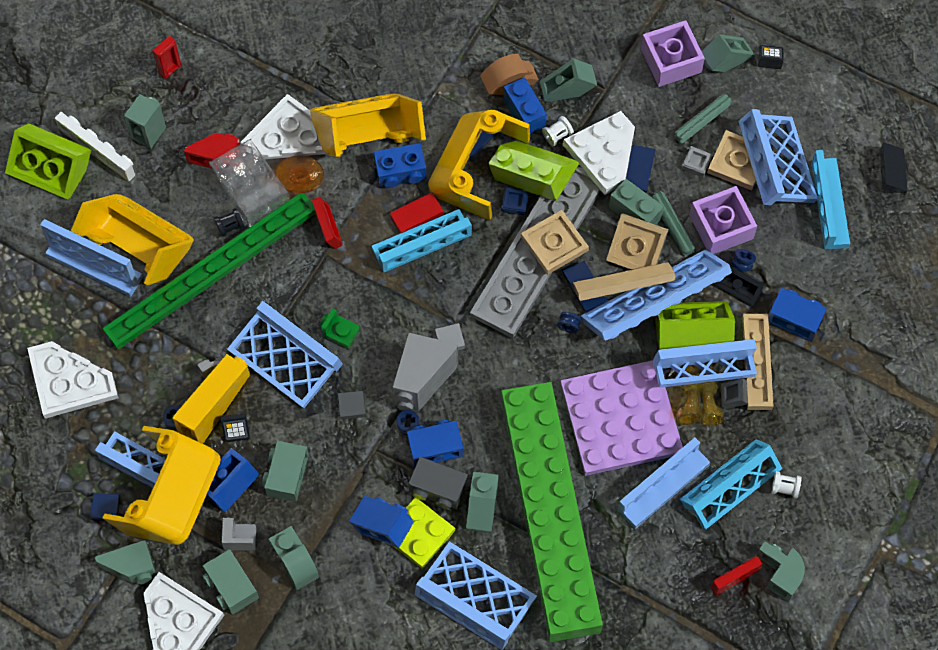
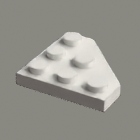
M288 94L240 142L241 147L258 160L327 154L321 147L311 120L310 110Z
M620 111L565 138L563 141V146L579 162L582 169L604 195L617 189L626 179L635 126Z
M52 341L27 348L44 418L119 398L112 372L104 368L101 369L89 360L61 348L60 345Z
M158 572L144 592L153 650H200L224 616L223 612Z

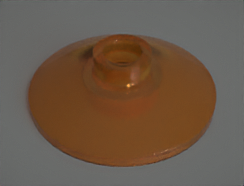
M298 155L286 158L276 169L278 184L283 189L292 193L311 192L321 185L324 178L321 164L308 156Z

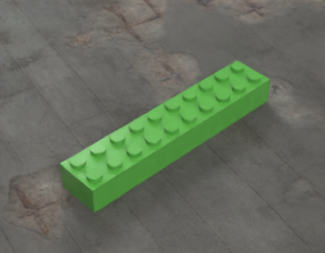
M552 382L502 390L501 402L549 642L600 634L603 624Z

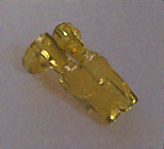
M711 363V365L709 366V368H710L712 371H714V370H713V365H712V363ZM695 365L687 366L685 369L692 376H699L701 374L696 373L697 368ZM705 382L681 385L682 391L687 398L685 405L676 414L679 424L692 425L699 420V391L703 396L702 423L708 426H716L723 422V412L715 404L713 397L718 389L717 383Z

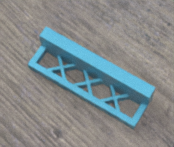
M816 150L811 165L815 191L818 197L817 204L824 249L849 248L850 239L837 158L824 159L823 150Z
M460 209L374 244L371 248L384 273L472 236V225L468 217L464 218ZM455 218L458 219L457 222L447 225L448 221H451ZM429 229H434V230H436V231H433V232H431V233H428V234L424 235L425 232H426L427 230H429ZM405 239H414L405 244H402ZM386 247L391 248V250H388L381 254L379 252V250H382Z
M756 439L684 495L680 501L685 508L694 512L701 527L707 529L773 477L775 472H779L782 467L771 446ZM768 458L772 467L765 472H760L762 462ZM747 474H752L750 484L746 487H741L743 477ZM728 489H733L731 499L727 502H722L724 492ZM709 504L714 505L712 514L705 519L701 510Z

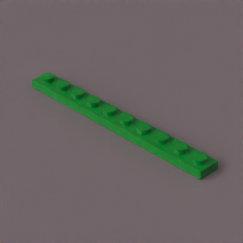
M303 192L299 193L102 328L104 333L119 350L315 215L316 211L313 203Z

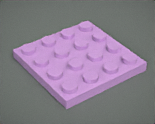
M653 360L560 381L585 476L669 458L683 448L666 388H659Z

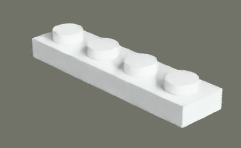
M62 112L55 117L58 129L77 144L91 149L93 156L128 182L135 176L132 167L133 162L127 156H120L111 144L101 142L92 130L82 128L76 118L71 115L68 117Z

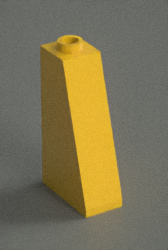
M227 354L174 415L173 421L178 433L202 444L205 442L250 376L247 363L237 356L233 358Z

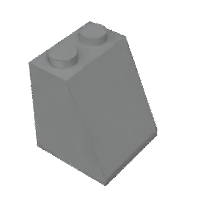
M409 333L393 385L394 406H398L402 411H419L457 368L458 344Z

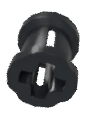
M236 208L232 209L231 213L220 218L218 216L214 217L222 237L234 229L245 228Z

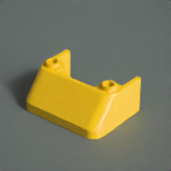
M386 94L310 109L311 120L321 147L329 156H341L343 154L342 150L347 149V145L383 138L395 139L396 143L407 142L409 137L426 140L422 102L400 94Z
M496 110L466 113L460 118L428 182L429 191L433 193L435 198L487 220H490L492 217L491 202L470 194L473 187V179L469 173L463 171L481 132L483 131L488 134L501 132L527 144L530 141V124Z
M119 194L83 202L71 229V232L79 236H87L90 241L98 245L112 242L146 263L145 271L148 273L144 281L146 285L167 279L190 250L194 241L186 232L128 197Z
M143 426L142 431L157 442V450L167 456L148 501H134L127 508L124 517L104 514L103 519L127 536L178 545L188 538L220 464V455L211 447L174 430Z

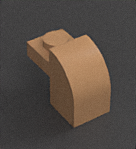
M510 54L499 58L490 64L480 75L488 93L493 95H504V86L524 77L529 85H534L539 80L530 61L522 60L519 54Z

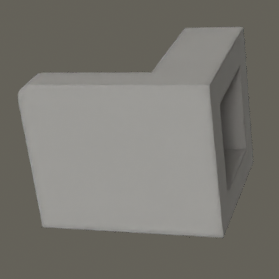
M223 518L222 545L224 550H256V525L235 524L234 518Z

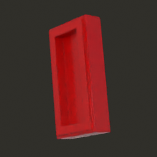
M171 36L167 37L152 50L158 73L163 79L168 78L181 66L176 41Z
M431 192L391 212L390 218L401 234L444 215V211Z
M320 197L312 200L326 242L334 249L343 246L330 205Z
M758 556L751 558L715 579L711 590L715 596L757 573L763 563Z

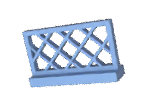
M751 109L738 122L763 204L772 205L776 201L815 203L818 197L793 118L761 115L760 110ZM764 123L771 129L770 132L765 130ZM786 124L788 134L778 125ZM774 132L784 140L782 144L772 136ZM786 143L794 149L795 154L785 147ZM770 144L777 149L776 153L772 151ZM780 153L790 160L788 164L779 157ZM793 164L800 169L801 175L791 168ZM777 165L784 170L782 174L778 172ZM786 174H789L797 181L795 185L785 178ZM783 185L790 191L789 194H785ZM799 185L806 189L808 195H805L798 189Z
M45 219L42 221L40 226L50 246L45 253L48 258L129 297L133 295L143 279V275L133 269L130 259Z
M262 301L257 307L258 312L227 350L234 356L243 359L251 369L304 409L334 371L337 372L343 364L337 356ZM261 319L267 324L268 333L254 335V327ZM283 336L286 338L287 348L273 350L272 337ZM268 338L269 350L256 352L255 340ZM251 341L252 353L241 354L236 349L242 342ZM290 342L296 347H290ZM303 351L306 362L292 364L291 352ZM287 352L288 365L275 367L274 354ZM270 355L271 367L260 369L257 366V357ZM253 357V362H251L247 358ZM309 357H311L315 361L309 362ZM321 365L326 369L321 377L311 379L310 366ZM306 367L307 379L294 381L293 369ZM289 369L290 382H277L275 371ZM266 372H271L272 377L268 375ZM308 384L309 392L303 400L295 395V385ZM290 386L291 392H290L288 389H286L285 387Z
M450 541L426 575L418 581L414 594L500 650L504 649L509 638L537 597V595ZM450 551L460 557L461 564L447 566L446 557ZM474 567L480 569L483 578L469 580L467 569ZM463 570L465 581L451 583L449 571ZM445 572L447 584L437 585L430 579L434 574ZM489 582H501L505 591L491 593ZM484 583L487 594L473 596L471 585ZM467 586L469 597L459 599L454 595L453 588ZM520 594L528 599L524 606L513 607L511 596ZM506 597L509 608L495 610L493 599ZM489 600L491 611L483 613L478 611L475 602ZM511 614L512 624L508 629L498 623V615Z

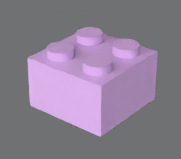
M686 20L643 34L641 51L658 87L702 73L705 58Z
M737 186L692 202L689 216L706 249L712 254L754 239L757 224Z

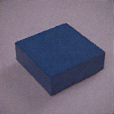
M505 187L501 212L525 215L529 192Z
M94 493L90 515L91 520L106 521L103 519L104 514L118 516L120 495Z

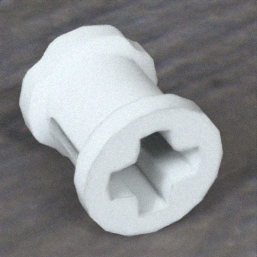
M564 116L559 117L558 122L550 127L542 128V133L551 146L557 145V141L574 133L571 124Z
M776 471L771 494L779 492L792 495L793 498L797 499L802 477L785 476Z

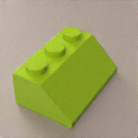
M28 123L14 130L5 173L68 200L87 170L91 149Z
M520 141L500 145L489 162L495 180L554 201L558 200L579 165V162Z
M728 301L679 303L667 307L655 316L656 337L659 349L734 342L735 318Z

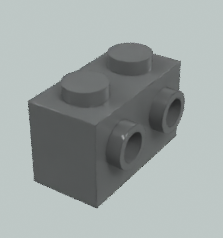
M420 457L408 484L409 492L419 500L425 501L429 499L436 502V505L443 509L449 510L453 508L457 510L468 483V474Z

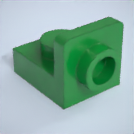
M332 308L329 315L325 314L320 322L322 337L348 350L360 331L359 325L338 316V311Z

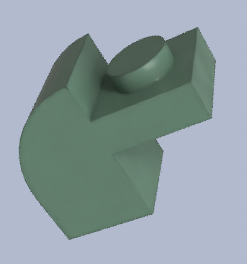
M292 526L269 538V542L281 560L284 570L296 590L319 578L317 568Z
M764 542L756 557L758 556L761 561L776 570L767 588L789 602L804 578L805 566L803 559L794 548L786 556L783 554V550L776 544Z

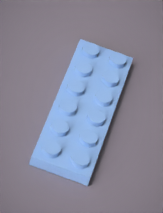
M705 249L672 267L675 272L674 281L626 291L581 315L583 323L603 340L613 339L628 328L638 326L641 321L660 314L667 307L679 304L682 299L701 292L708 285L723 280L725 276L732 273L730 265Z

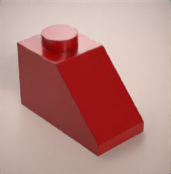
M214 133L185 147L184 153L187 163L232 174L241 152L239 138H236L234 135Z

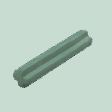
M726 94L719 96L675 131V139L679 143L687 141L731 105L730 97Z
M660 191L654 194L652 198L664 206L662 219L682 254H691L694 252L695 246L664 192Z

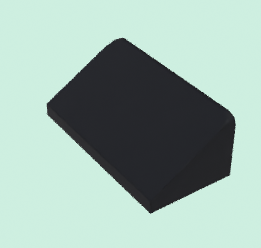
M882 143L880 162L883 193H907L904 149L888 143Z
M729 264L732 273L725 276L723 280L712 284L754 306L767 284Z

